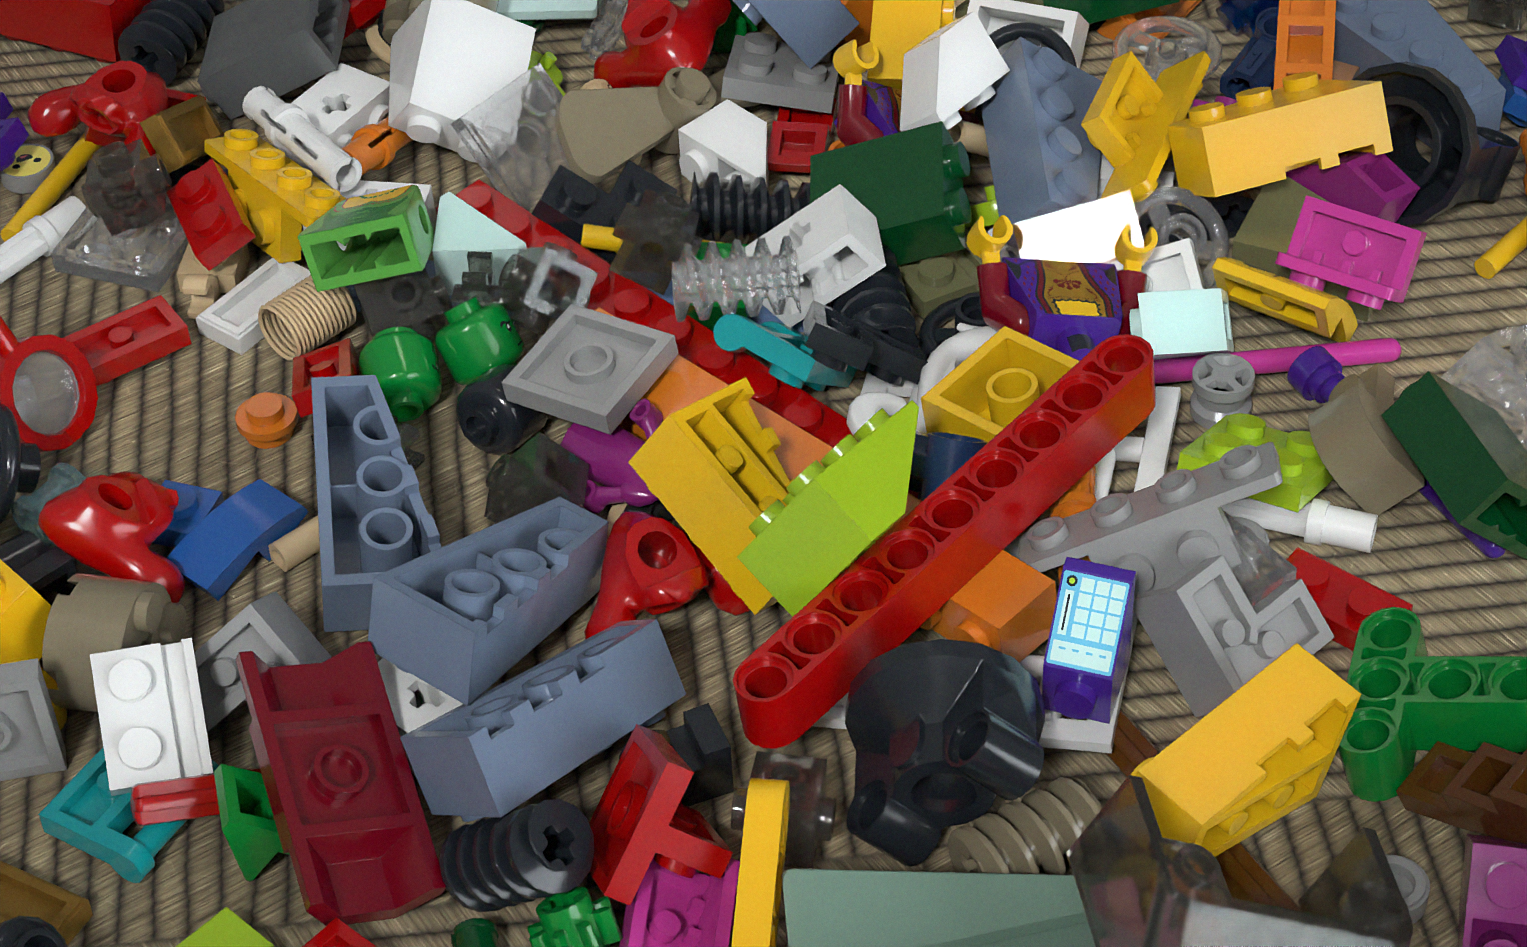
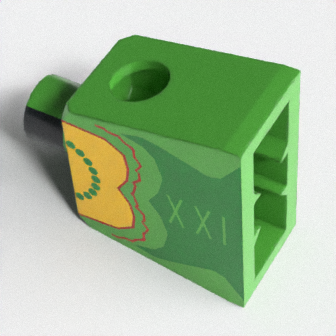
M408 185L340 201L303 230L297 237L316 290L320 292L422 271L432 251L435 233L419 187L417 185ZM337 241L343 244L344 246H346L347 244V247L344 251L339 247Z

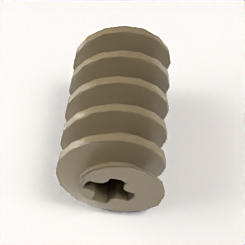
M1060 777L1048 783L1045 791L1035 789L1024 795L1021 803L1011 801L1001 806L997 815L987 813L975 819L973 827L963 825L951 831L948 839L949 855L954 870L960 873L1040 874L1039 867L1046 875H1065L1066 868L1063 857L1071 866L1079 870L1089 865L1090 855L1088 846L1100 857L1113 853L1114 847L1111 830L1107 824V818L1100 802L1090 788L1081 779L1075 777L1071 779Z

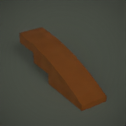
M1437 741L1396 790L1405 810L1461 829L1527 844V749L1520 755L1483 742L1473 754Z

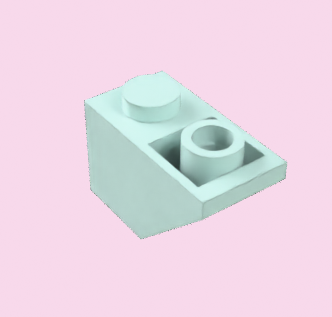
M1212 288L1138 293L1139 308L1130 309L1129 314L1131 335L1141 337L1150 343L1155 360L1234 352L1228 292L1224 289Z

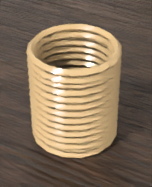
M310 274L309 277H306L304 280L296 283L295 286L282 292L281 295L262 305L258 311V322L265 339L273 350L286 360L293 361L294 357L317 349L318 346L326 343L327 340L352 326L356 322L357 310L355 302L346 286L317 292Z

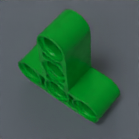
M1383 608L1371 613L1362 621L1358 630L1346 680L1349 685L1361 693V696L1338 747L1348 787L1355 796L1372 802L1386 801L1398 796L1396 790L1413 771L1417 750L1430 751L1437 741L1464 751H1477L1483 742L1512 752L1526 751L1527 657L1428 656L1420 619L1414 612L1406 608Z

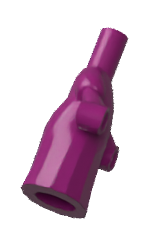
M641 399L630 412V419L645 432L648 440L661 425L663 415L649 400ZM573 423L568 428L558 448L557 466L562 470L563 475L574 479L587 480L575 494V501L587 511L597 514L608 504L627 503L629 506L643 507L659 500L650 492L646 483L628 463L645 441L621 425H618L610 435Z

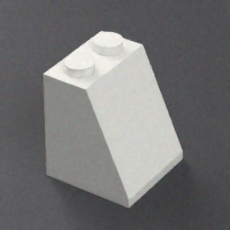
M423 0L392 37L388 126L406 132L415 141L434 143L458 152L465 160L476 163L484 162L491 165L514 142L536 28L466 0Z

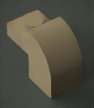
M1379 363L1359 376L1351 374L1342 379L1331 391L1328 403L1308 415L1311 438L1326 469L1338 485L1367 513L1380 515L1424 487L1425 476L1381 416L1393 404L1395 378Z

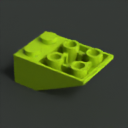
M913 400L892 416L883 408L880 409L853 436L851 434L847 435L820 461L821 464L817 460L814 461L787 486L786 489L789 494L782 500L787 505L786 507L778 499L748 527L756 538L737 558L792 617L862 556L905 514L919 407Z

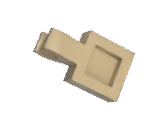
M188 242L177 271L180 292H183L185 295H191V303L187 312L188 319H196L199 314L218 300L220 293H228L242 282L250 260L247 244L208 271L195 257Z

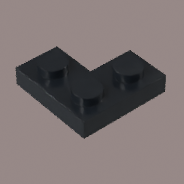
M630 160L619 174L609 194L560 164L531 214L581 244L583 224L656 233L664 214L667 212L678 190ZM587 248L620 269L635 270L643 258V255Z
M813 300L803 321L805 345L813 349L811 357L836 371L845 372L848 365L864 371L868 362L866 371L885 382L900 385L902 378L918 385L921 370L928 363L925 350Z

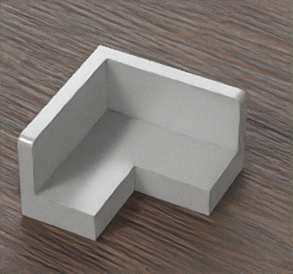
M1223 555L1206 558L1170 587L1142 592L1134 597V612L1195 717L1206 716L1294 644H1299L1313 655L1334 638L1332 631L1302 579L1284 582L1252 607Z
M276 591L250 603L194 652L207 735L247 701L235 660L239 652L253 651L269 667L322 663L331 658V655Z

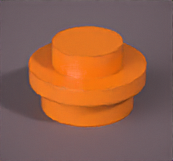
M264 392L244 401L236 411L235 421L239 433L246 438L249 444L257 448L270 449L283 445L292 437L294 427L298 422V413L295 403L289 397L282 394Z

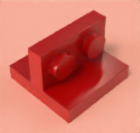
M636 724L589 822L594 834L595 854L589 873L603 895L627 905H631L653 857L662 867L686 878H693L696 871L699 870L721 879L733 854L731 849L699 811L680 804L694 774L693 770L662 734Z

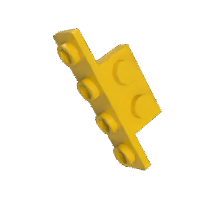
M1132 51L1113 59L1081 123L1090 143L1100 150L1114 167L1113 173L1099 200L1106 210H1110L1125 202H1128L1130 205L1140 203L1157 188V178L1165 161L1172 155L1167 125L1188 119V110L1195 96L1203 87L1202 80L1212 61L1205 51L1164 69L1159 74L1156 83Z
M232 129L226 131L224 137L211 138L204 141V152L228 169V179L256 235L251 241L279 263L301 260V245L297 236L302 232V225L307 228L337 203L346 198L338 190L329 187L315 177L310 170L301 167L287 157L282 150L276 149L259 137L255 131Z

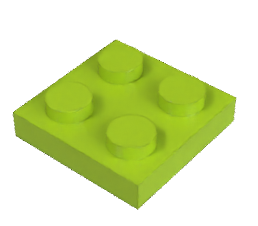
M1243 413L1224 416L1180 452L1177 470L1187 469L1192 471L1219 461L1225 453L1236 447L1244 445L1257 447L1267 442H1273L1279 455L1283 482L1276 487L1248 496L1247 498L1297 513L1334 480L1318 455L1309 431L1284 432L1267 427L1266 422L1257 416Z

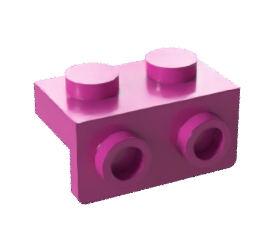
M1306 195L1287 253L1278 252L1275 264L1291 269L1288 279L1324 291L1327 281L1349 287L1345 299L1381 310L1385 299L1398 303L1404 302L1427 233Z
M653 857L631 905L626 904L621 933L623 938L620 940L619 947H729L730 932L734 926L740 861L731 858L721 879L696 872L693 878H686L662 867Z

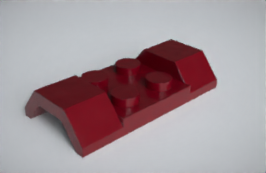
M371 641L357 642L322 663L269 667L253 651L239 652L235 660L252 717V722L249 726L250 735L283 853H290L306 912L325 926L336 917L346 925L395 919L441 895L446 886L442 880L439 861Z

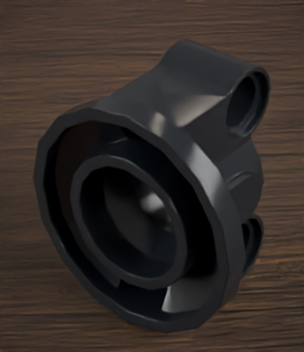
M1407 61L1371 67L1353 79L1382 82L1393 151L1384 154L1420 187L1397 220V224L1406 226L1430 222L1455 206L1456 203L1476 199L1498 200L1521 147L1520 143L1499 131L1476 126L1475 115L1457 85L1435 68ZM1422 119L1426 121L1432 135L1433 151L1430 162L1421 156L1416 147L1415 135Z
M948 639L929 640L903 644L871 659L851 681L845 707V725L856 749L854 797L848 809L846 819L847 829L850 833L899 863L913 867L920 864L931 854L938 843L943 828L966 824L983 816L992 807V803L997 795L1004 800L1011 801L1022 797L1037 781L1043 768L1045 756L1043 747L1039 744L1045 723V705L1037 680L1015 658L981 643Z

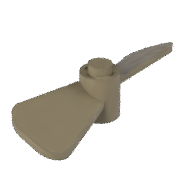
M672 68L666 73L659 87L568 91L562 97L556 109L555 128L570 168L575 174L586 179L588 182L597 184L623 168L629 160H635L652 148L667 154L680 153L678 129L728 99L721 97L723 76L726 68L709 77L693 68ZM728 99L742 108L762 104Z

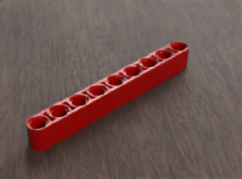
M1116 335L1100 342L749 655L735 670L733 685L745 737L753 745L769 749L788 746L801 737L849 692L851 681L871 659L903 643L1145 420L1156 406L1154 353L1150 343L1135 335Z

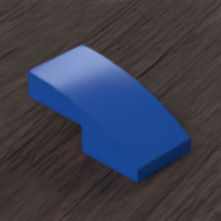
M258 479L236 492L211 511L182 539L168 555L167 559L178 566L186 581L219 601L255 554L270 562L271 556L268 545L296 529L309 511L297 501L263 480Z

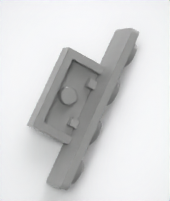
M1267 442L1257 447L1253 445L1239 446L1225 453L1219 461L1192 471L1187 469L1172 471L1158 479L1154 485L1128 495L1124 493L1110 494L1098 500L1090 509L1066 518L1056 516L1043 519L1019 537V560L1041 573L1063 565L1066 557L1080 559L1085 556H1089L1091 562L1136 571L1134 597L1142 592L1170 587L1206 558L1223 555L1230 568L1243 564L1241 549L1221 506L1280 485L1283 479L1278 452L1273 442Z

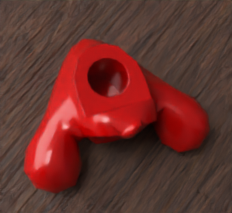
M628 0L626 13L621 19L622 32L627 48L623 51H608L599 56L594 63L593 78L606 80L609 85L611 84L612 88L659 87L666 73L672 68L686 67L702 71L712 51L716 30L727 21L732 10L731 0H688L687 6L684 8L671 0Z
M118 61L102 67L89 77L85 83L51 90L36 98L28 110L27 118L32 130L45 137L62 136L75 129L81 122L105 135L125 137L126 139L121 145L119 152L118 168L121 172L132 178H149L164 168L140 122L168 109L169 101L166 84L161 75L146 71L142 65L136 62Z
M123 471L111 473L107 476L87 477L79 486L69 489L46 502L39 514L38 525L48 539L62 551L80 563L111 577L160 583L166 588L172 603H178L184 594L185 582L178 566L149 548L152 542L166 530L173 519V511L178 506L179 501L177 490L166 488L151 479L145 478L138 472Z
M623 512L613 524L606 544L598 599L584 631L585 640L620 621L637 620L636 616L641 611L657 615L678 608L693 600L702 588H704L717 609L734 616L751 610L733 592L729 583L700 548L690 540L684 530L674 526L664 518H658L645 512Z

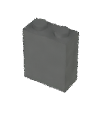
M247 0L215 16L197 81L203 94L211 103L217 104L227 117L232 120L244 114V98L255 87L264 86L267 89L270 88L280 97L337 69L350 9L349 1Z

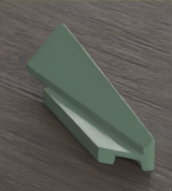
M787 869L782 874L787 947H1095L1094 943L1115 938L1111 927L1107 924L1102 914L1097 896V888L1137 877Z

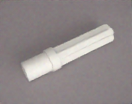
M69 196L43 215H37L24 223L22 231L0 245V284L42 255L45 257L50 256L61 248L62 243L91 224V215L81 200L75 196Z
M1247 497L1221 506L1226 517L1246 518L1258 523L1263 529L1304 537V543L1318 546L1324 543L1367 553L1371 552L1378 522L1377 514L1330 505V501L1313 498L1312 503L1306 504L1298 513Z

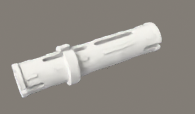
M264 86L255 87L248 92L243 101V112L249 119L254 120L265 130L267 139L273 145L280 149L290 150L305 165L309 166L327 181L331 188L336 190L338 188L340 192H346L357 185L362 176V165L356 158H352L328 136L309 122V117L303 109L293 103H285L273 90L267 89Z

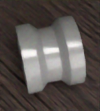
M1230 353L1206 355L1196 362L1192 370V387L1194 391L1190 396V415L1196 423L1209 429L1226 415L1236 413L1251 415L1252 397L1250 394L1255 384V370L1251 364L1242 357Z

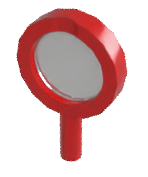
M0 316V403L7 406L13 413L19 430L20 442L35 443L39 448V452L67 449L82 437L85 430L92 424L98 401L96 378L86 356L70 341L52 334L16 338Z

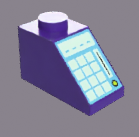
M1066 557L1043 663L1042 698L1046 710L1059 712L1073 719H1089L1110 724L1130 658L1136 571Z

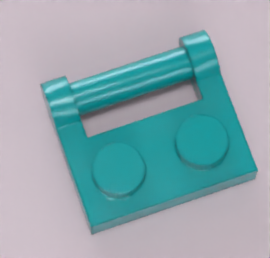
M727 314L719 318L713 330L714 340L721 349L730 352L750 350L772 363L768 373L784 383L799 389L802 388L803 384L822 392L826 385L848 388L857 371V368L848 365L845 372H840L817 362L811 357L813 349L805 345L804 335L779 322L767 321L759 325L747 317Z
M103 747L38 814L45 833L110 864L121 877L132 883H140L155 866L153 857L187 821L146 825L133 839L123 835L122 833L134 821L130 802L131 793L111 795ZM211 760L214 773L219 765Z

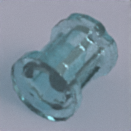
M58 462L50 469L47 475L48 480L31 496L22 495L14 501L11 508L13 519L22 531L28 530L34 533L45 546L54 544L38 525L39 514L46 502L69 489L79 486L86 479L74 466L67 463Z

